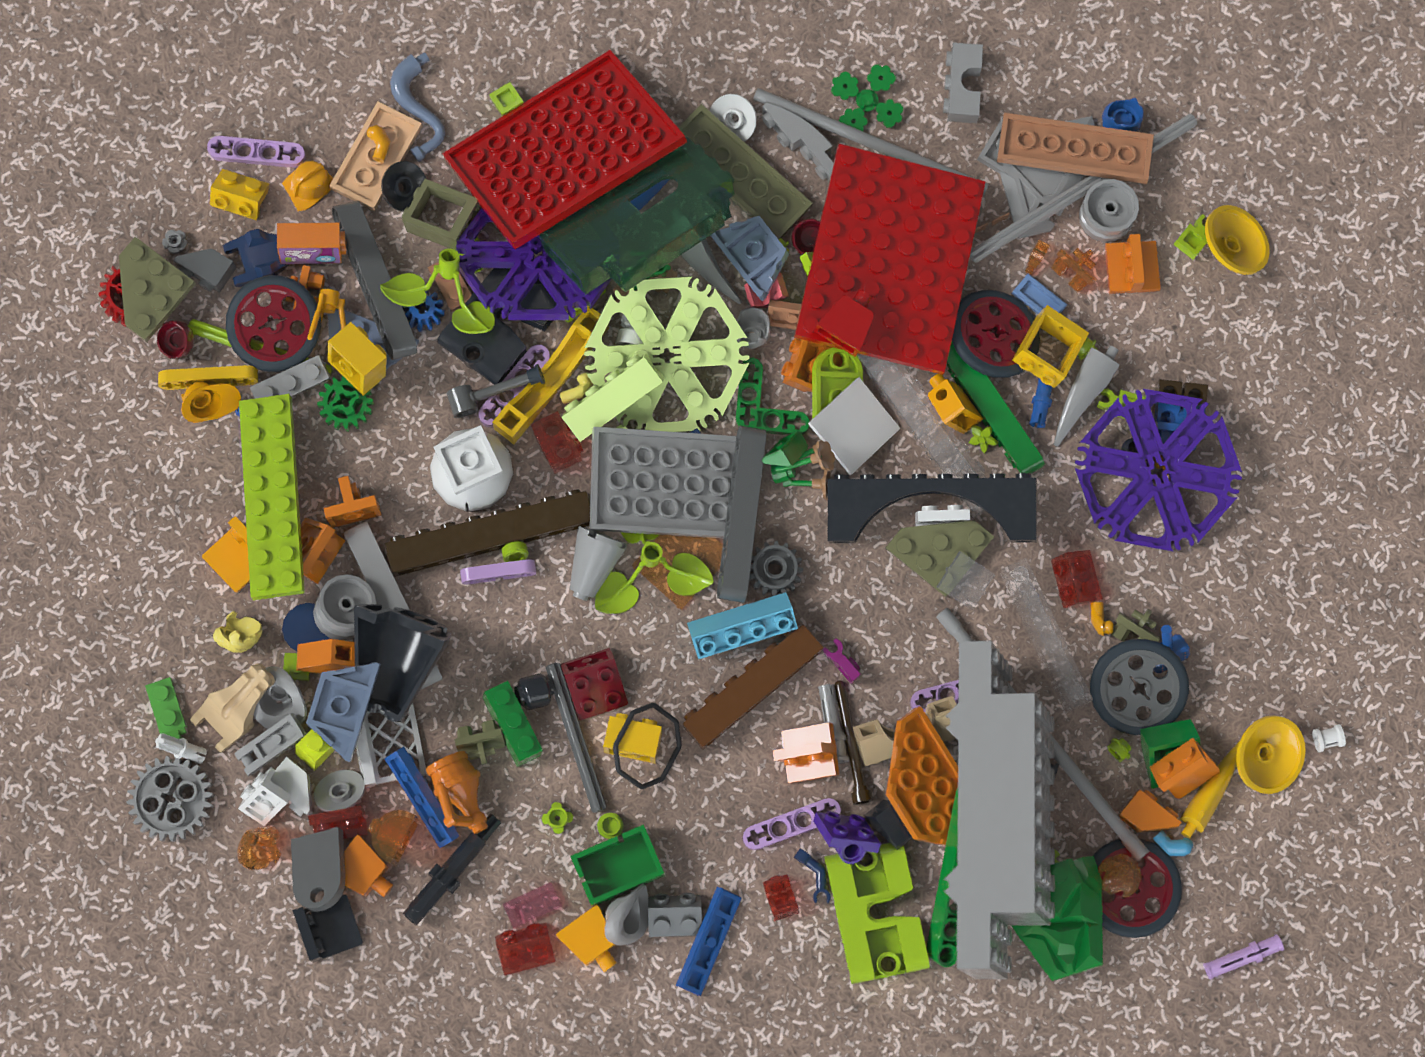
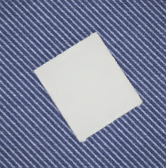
M859 377L808 423L821 440L829 442L835 458L849 475L853 474L900 429L898 424Z

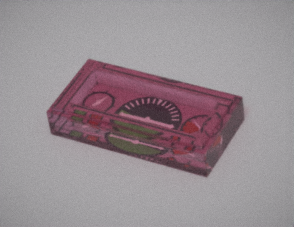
M551 882L503 904L513 929L562 907Z

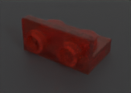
M361 805L308 815L309 825L313 828L314 833L339 827L343 830L344 839L368 834L365 811Z

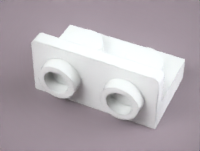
M272 767L265 774L260 772L252 785L248 784L240 796L243 801L238 809L262 826H265L288 803L292 796L284 791L282 787L270 781L275 772Z

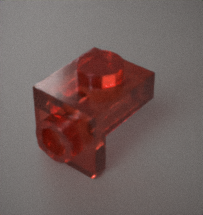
M787 874L773 876L763 882L765 895L774 921L800 913Z

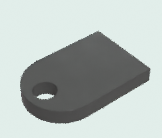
M339 827L291 839L293 893L298 903L311 911H323L332 907L343 894L345 888L343 830ZM324 891L323 899L315 902L317 893Z

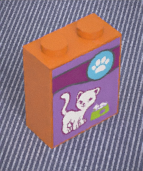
M277 223V250L280 264L342 263V255L347 254L345 231H340L339 223Z

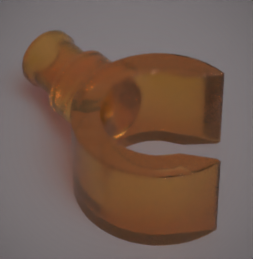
M1038 240L1028 259V266L1025 270L1027 274L1032 275L1034 269L1041 264L1050 247L1049 244Z

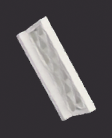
M413 703L408 710L409 716L404 724L402 722H394L401 727L394 738L381 731L388 720L386 715H384L385 719L380 726L376 728L368 722L367 716L370 712H366L356 744L360 772L366 788L398 781L393 773L391 776L379 778L377 767L383 759L385 760L386 754L393 744L399 748L405 747L396 741L403 729L413 734L414 742L410 748L405 747V749L412 757L418 760L421 775H427ZM409 720L411 722L412 729L406 726ZM370 729H372L373 731H375V733H374V735L372 736V738H371ZM377 734L391 742L383 754L373 748L372 742ZM414 746L416 747L417 754L411 751ZM375 754L380 757V759L378 760L377 763H376Z

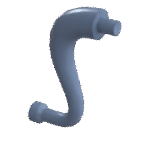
M425 52L416 58L412 54L406 57L397 65L390 81L391 93L398 104L412 115L429 124L435 131V135L431 140L421 146H415L410 149L418 162L422 161L426 154L436 149L445 137V128L441 120L420 104L410 91L411 81L422 72L421 66L430 61Z

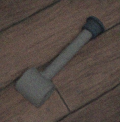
M536 364L535 368L527 370L526 374L475 392L472 391L471 385H461L447 391V397L454 418H462L478 411L477 402L529 383L531 385L539 382L544 384L545 379L539 364Z

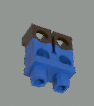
M1159 379L1156 383L1155 391L1202 399L1196 406V409H1199L1203 403L1207 402L1209 385L1185 382L1182 386L1180 381ZM1160 402L1155 403L1154 420L1162 443L1170 437L1186 418L1187 412L1184 407L1181 406L1180 408L1177 405Z

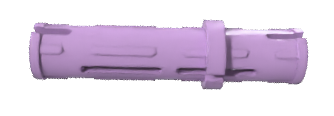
M1276 934L1258 943L1253 941L1249 943L1248 947L1204 963L1203 966L1208 978L1211 980L1216 976L1256 961L1259 963L1263 961L1264 957L1283 951L1284 947L1280 937Z

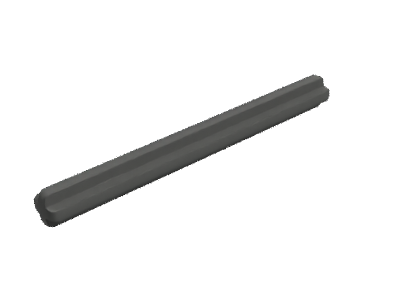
M552 663L546 667L549 680L554 685V696L592 812H601L607 806L561 664Z

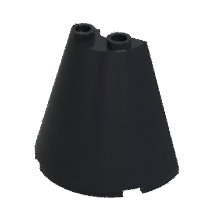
M379 604L355 605V667L372 663L381 664L367 711L379 713L382 710L385 712L384 715L387 716L388 720L393 722L402 721L450 642L451 633L447 632L448 628L428 616L403 608L394 607V609L382 610V605Z

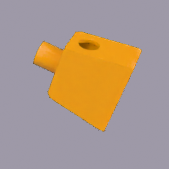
M936 374L929 380L933 389L928 392V397L945 425L965 434L973 425L983 420V417L959 385L949 379H945L941 374Z
M597 904L556 933L558 939L586 966L596 960L605 973L617 964L608 951L615 944L609 942L605 936L606 921Z

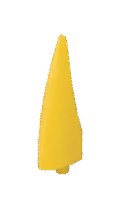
M1239 742L1217 765L1220 770L1219 773L1202 784L1180 817V820L1186 823L1181 832L1184 837L1190 839L1195 830L1202 833L1210 821L1236 769V754Z

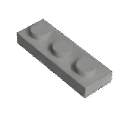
M317 355L251 386L250 389L254 398L290 394L293 397L331 379L321 355Z

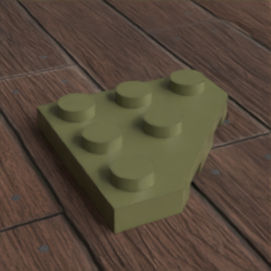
M134 237L119 255L125 325L145 342H148L196 283L137 237Z
M975 520L904 527L897 532L885 549L946 597L994 536Z

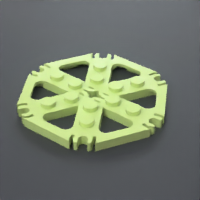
M692 276L632 280L637 286L635 291L632 284L626 283V286L629 288V293L626 296L621 295L618 290H615V295L620 300L619 302H616L612 295H610L584 347L595 348V351L587 350L584 352V356L590 355L595 358V362L591 365H585V369L597 370L593 373L586 372L594 385L597 384L600 387L605 383L604 378L606 374L616 369L621 372L628 367L626 362L636 354L641 357L646 353L652 360L651 364L654 368L659 370L664 376L661 384L615 416L620 423L621 417L624 414L627 415L623 420V426H627L629 420L633 419L637 421L635 428L637 430H641L642 423L646 424L644 430L683 432L693 431L696 428L701 430L697 426L696 420H699L704 428L708 427L704 421L706 415H712L716 421L719 420L718 414L714 411L715 408L723 416L749 362L738 363L739 360L749 359V355L739 354V348L741 346H749V343L744 340L737 342V339L747 338L717 290L714 288L713 293L709 297L707 296L711 290L710 284H707L705 290L699 291L696 287L699 282L698 278H695L691 287H688ZM676 288L681 292V298L666 328H664L647 303L645 296L649 290ZM707 307L716 308L729 328L728 337L689 341L703 311ZM617 312L623 313L643 344L606 346L602 342V335L612 315ZM665 348H669L671 353L681 354L671 357L670 362H665L664 358L653 357V355L664 353ZM727 365L731 368L732 374L721 396L711 398L690 367ZM668 381L688 410V417L683 421L657 422L653 419V411Z

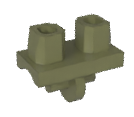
M1136 609L1133 611L1131 616L1139 620L1138 623L1122 613H1119L1117 616V623L1112 633L1117 639L1124 642L1130 631L1139 635L1138 639H1148L1157 642L1160 640L1159 636L1143 627L1145 624L1154 629L1157 622L1149 618L1152 613L1150 609H1147L1144 614Z
M495 720L483 722L481 724L483 732L474 735L471 726L459 727L457 729V739H454L457 751H465L470 760L480 758L482 765L487 764L486 756L496 754L495 749L505 747L501 728L498 729Z

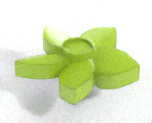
M976 425L971 427L973 437L970 439L969 444H980L983 453L987 451L988 444L992 446L998 444V441L990 436L992 434L991 426L986 427L984 430Z

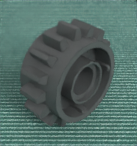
M776 540L774 545L770 546L767 542H764L762 550L756 547L755 552L757 555H752L751 558L753 565L750 567V572H753V574L749 575V581L755 580L756 582L753 588L755 590L758 588L763 589V596L767 592H770L772 596H775L777 593L782 594L787 589L793 592L795 590L793 583L801 582V578L797 574L803 573V568L798 567L802 562V558L795 557L797 550L793 549L790 551L788 543L780 546ZM771 564H778L781 566L782 572L778 575H773L768 571V567Z

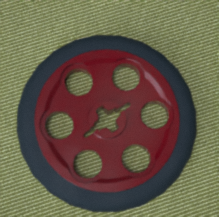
M278 275L256 278L246 283L235 294L229 304L226 314L228 341L239 358L250 366L266 372L288 370L302 363L317 345L321 332V316L319 317L312 340L307 338L317 309V303L313 295L294 279ZM264 292L269 293L271 296V303L266 307H262L258 303L259 295ZM287 297H293L296 300V307L292 311H286L283 307V301ZM252 312L255 316V322L247 327L243 324L242 317L245 313ZM271 317H273V319L275 320H283L287 318L284 321H280L276 325V330H274L271 327H264L260 329L263 326H267V324L271 322ZM296 321H302L305 325V330L301 335H295L292 332V324ZM260 336L264 341V345L260 350L255 351L250 343L253 337ZM281 340L286 341L289 346L287 353L284 355H279L275 349L277 342Z
M997 290L973 292L960 300L952 343L961 359L977 372L994 378L1016 376L1025 370L1019 364L1012 361L1016 353L1012 351L1010 344L1017 343L1019 346L1021 345L1035 318L1022 302L1007 293ZM989 306H996L1000 311V315H992L989 311ZM968 315H976L980 320V324L971 323ZM1010 320L1019 322L1021 330H1014L1010 326ZM992 330H995V333L999 335L998 338L991 332ZM1039 331L1028 349L1035 355H1038L1040 347ZM969 337L977 338L980 342V347H973L969 343ZM991 351H995L1001 356L1000 362L991 359Z
M1141 838L1139 839L1149 850L1143 856L1145 864L1141 869H1135L1131 866L1130 859L1132 854L1123 845L1121 839L1105 844L1093 855L1102 879V889L1110 888L1115 894L1114 900L1111 903H1106L1102 900V927L1122 937L1139 938L1160 931L1172 920L1178 911L1182 899L1180 872L1174 860L1161 847ZM1115 862L1118 864L1120 872L1116 877H1110L1106 873L1105 867L1107 863ZM1159 872L1164 876L1165 881L1161 887H1155L1151 884L1150 877L1152 873ZM1142 876L1143 878L1136 887L1139 892H1132L1122 899L1129 888L1126 884L1127 881L1133 883ZM1154 898L1159 902V910L1156 913H1150L1146 910L1145 902L1147 899ZM1123 906H1130L1134 910L1135 915L1131 921H1125L1121 918L1120 910Z

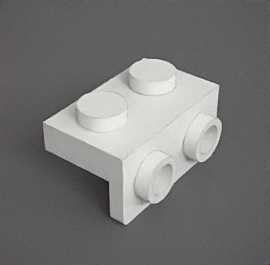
M948 505V510H937V506H922V511L915 513V525L923 526L969 521L970 509H963V505Z

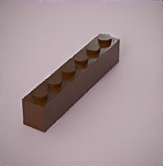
M804 624L798 629L786 632L784 634L786 639L780 644L772 643L764 650L766 655L759 661L756 658L750 661L744 667L746 672L739 677L736 675L732 676L724 683L726 687L719 694L716 691L704 700L705 705L701 709L697 710L694 708L683 717L686 720L683 723V728L702 750L823 651L822 645Z

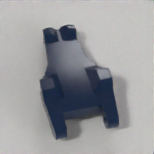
M254 229L223 245L225 254L239 252L245 271L244 274L233 277L235 287H243L246 283L259 277L279 275L290 265L280 264L277 250V234Z

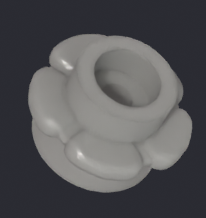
M169 230L162 240L163 247L172 254L183 251L188 243L186 234L181 230Z

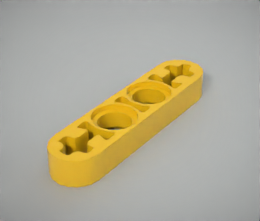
M250 365L162 370L158 373V387L165 390L187 389L196 382H206L211 385L228 383L233 386L254 385L258 383V369Z

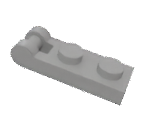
M289 714L239 749L234 755L238 761H242L244 764V771L247 776H251L298 743L306 735V732L296 716ZM252 752H254L258 758L255 761L251 757Z

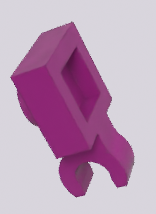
M834 639L833 643L837 646V651L831 653L825 647L823 654L833 661L837 669L852 685L861 675L858 672L860 667L853 658L847 659L845 655H842L843 645L838 639Z

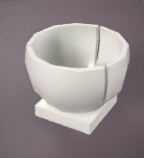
M481 425L472 429L455 431L433 447L435 454L430 465L433 488L448 505L467 511V503L469 511L472 512L490 508L506 494L513 476L511 455L498 438L484 432Z

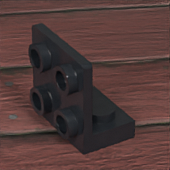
M345 894L341 895L340 899L332 907L323 911H311L304 907L292 910L310 962L314 963L363 945L348 896Z

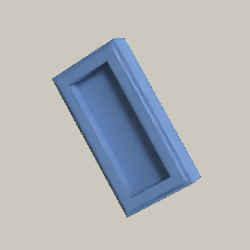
M1029 273L1012 292L1016 298L1036 314H1039L1047 305L1060 314L1067 307L1064 301Z

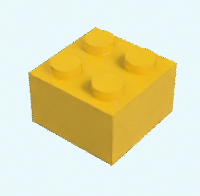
M350 322L328 340V362L364 396L386 377L387 354L379 344L374 345L368 339L369 336L362 327H356Z
M616 713V717H609L603 744L604 753L614 755L613 744L628 717L627 714ZM643 718L642 722L632 720L618 746L619 756L656 764L662 736V726H658V722L651 719Z

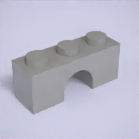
M953 43L951 51L946 53V66H950V75H945L944 90H949L948 98H944L943 113H947V121L977 123L980 92L967 90L962 85L961 80L968 76H980L983 45Z

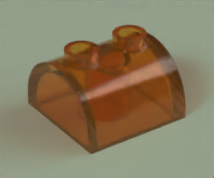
M394 810L380 818L374 817L368 831L372 834V844L376 853L388 864L397 867L421 820L415 814L405 810Z

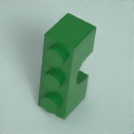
M506 681L485 691L482 699L492 719L499 724L506 740L505 745L516 767H520L540 757L543 749L509 682Z

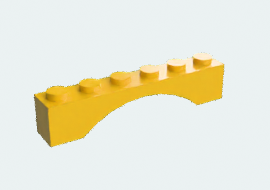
M587 306V312H582L576 319L558 348L541 370L545 383L527 384L493 420L494 430L513 445L586 358L584 352L593 349L592 347H584L601 315L593 308L590 310L589 306ZM608 323V325H607V327H606V329H605V331H604L602 337H603L604 334L609 330V323Z

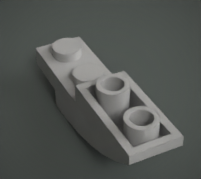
M769 103L764 104L762 107L763 116L761 118L769 129L773 127L778 133L777 139L784 148L788 146L791 151L801 146L800 152L807 161L812 160L816 165L815 171L822 180L827 179L829 182L833 162L828 157L832 151V145L811 124L794 113Z

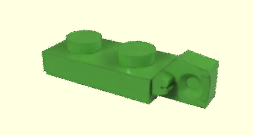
M168 677L145 685L160 734L164 733L181 739V735L187 733V726L172 679Z

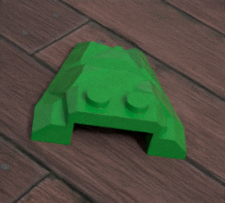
M1094 856L1081 857L1075 860L1072 858L1050 865V873L1055 878V890L1050 891V900L1055 905V917L1050 918V925H1011L1016 935L1030 950L1034 959L1052 982L1103 966L1102 879Z

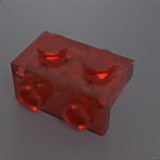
M1090 550L1066 552L1051 560L1063 608H1070L1077 604L1097 602L1103 599Z
M533 923L526 928L516 931L507 930L495 936L504 976L556 962L546 923Z

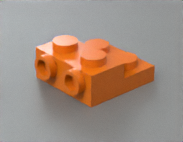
M794 338L789 347V352L792 353L790 362L786 361L781 370V375L785 376L783 383L803 392H812V368L814 361L821 352L833 347ZM835 353L833 355V363L837 367L842 365V357Z

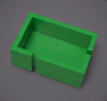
M644 824L622 833L624 842L619 843L617 836L570 856L580 881L586 879L582 886L591 907L632 891L642 883L648 884L665 876Z

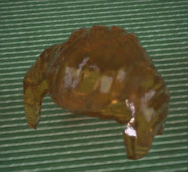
M260 827L247 830L244 833L237 848L238 861L243 867L250 870H260L266 868L273 860L275 864L278 862L281 852L276 844L281 834L277 831L276 827Z
M1118 854L1106 858L1099 866V872L1101 874L1103 871L1105 872V876L1102 879V888L1105 892L1113 894L1123 891L1124 894L1122 896L1124 898L1136 892L1142 874L1139 864L1128 855Z

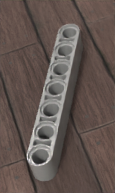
M367 521L343 532L367 583L375 594L377 604L382 605V610L394 609V607L410 610ZM437 665L433 668L421 690L443 679Z

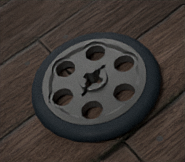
M1131 639L1116 644L1099 658L1090 679V696L1098 715L1110 727L1122 733L1140 735V729L1173 723L1181 715L1189 696V677L1183 662L1169 647L1153 640ZM1131 656H1141L1143 664L1140 668L1133 669L1128 665V660ZM1162 664L1167 667L1168 672L1164 677L1158 678L1153 675V668L1156 665ZM1117 671L1122 674V681L1119 684L1113 685L1108 682L1107 678L1111 672ZM1130 676H1132L1134 680L1139 684H1142L1144 682L1146 683L1144 685L1145 693L1147 694V696H1149V698H1147L1143 692L1141 693L1139 690L1136 692L1133 691L1135 689V686ZM1159 691H1170L1172 695L1170 701L1167 703L1159 702L1156 698ZM1116 697H1123L1126 700V706L1121 710H1116L1111 705L1112 700ZM1140 706H1147L1151 709V714L1148 718L1140 719L1136 716V711Z

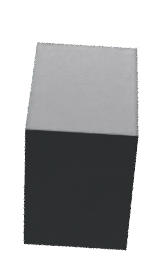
M882 800L863 815L897 850L912 839L911 834L889 800Z

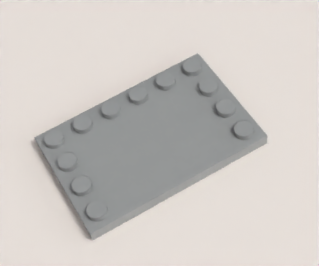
M593 427L590 530L724 538L736 436Z

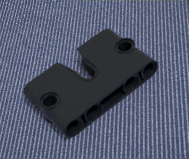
M493 268L481 284L490 293L496 291L511 268ZM541 281L535 282L521 302V306L524 309H553L557 305ZM473 293L465 304L469 305L474 301H481ZM497 308L493 312L495 324L491 331L478 334L464 333L455 328L451 320L437 339L438 344L464 362L469 369L476 371L493 385L501 383L527 352L525 344L515 332L499 319L503 308ZM554 320L520 321L545 332ZM471 352L480 353L479 358L476 360H469L468 355Z

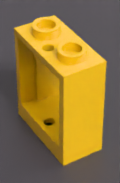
M1047 305L1036 316L1012 361L1019 364L1022 369L1040 378L1043 383L1055 388L1065 379L1089 332ZM1040 328L1069 347L1058 369L1028 350Z

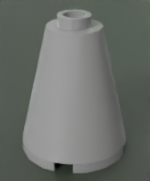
M579 526L570 581V590L574 591L573 596L585 601L588 600V597L594 598L626 550L628 544L620 540H613L610 536Z

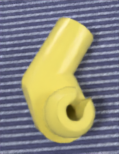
M586 373L577 376L579 385L560 392L563 404L583 398L585 392L593 386Z

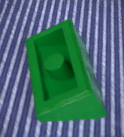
M796 431L779 439L763 457L762 462L771 465L793 466L809 446L801 432Z

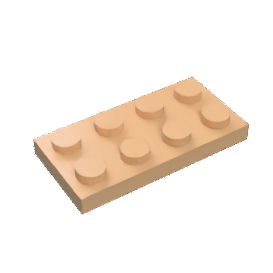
M377 101L332 180L330 189L353 201L357 200L361 205L375 211L383 198L381 182L385 171L392 164L405 159L423 127L422 123ZM379 125L383 127L390 139V146L384 163L372 159L376 144L367 137V129L370 126Z

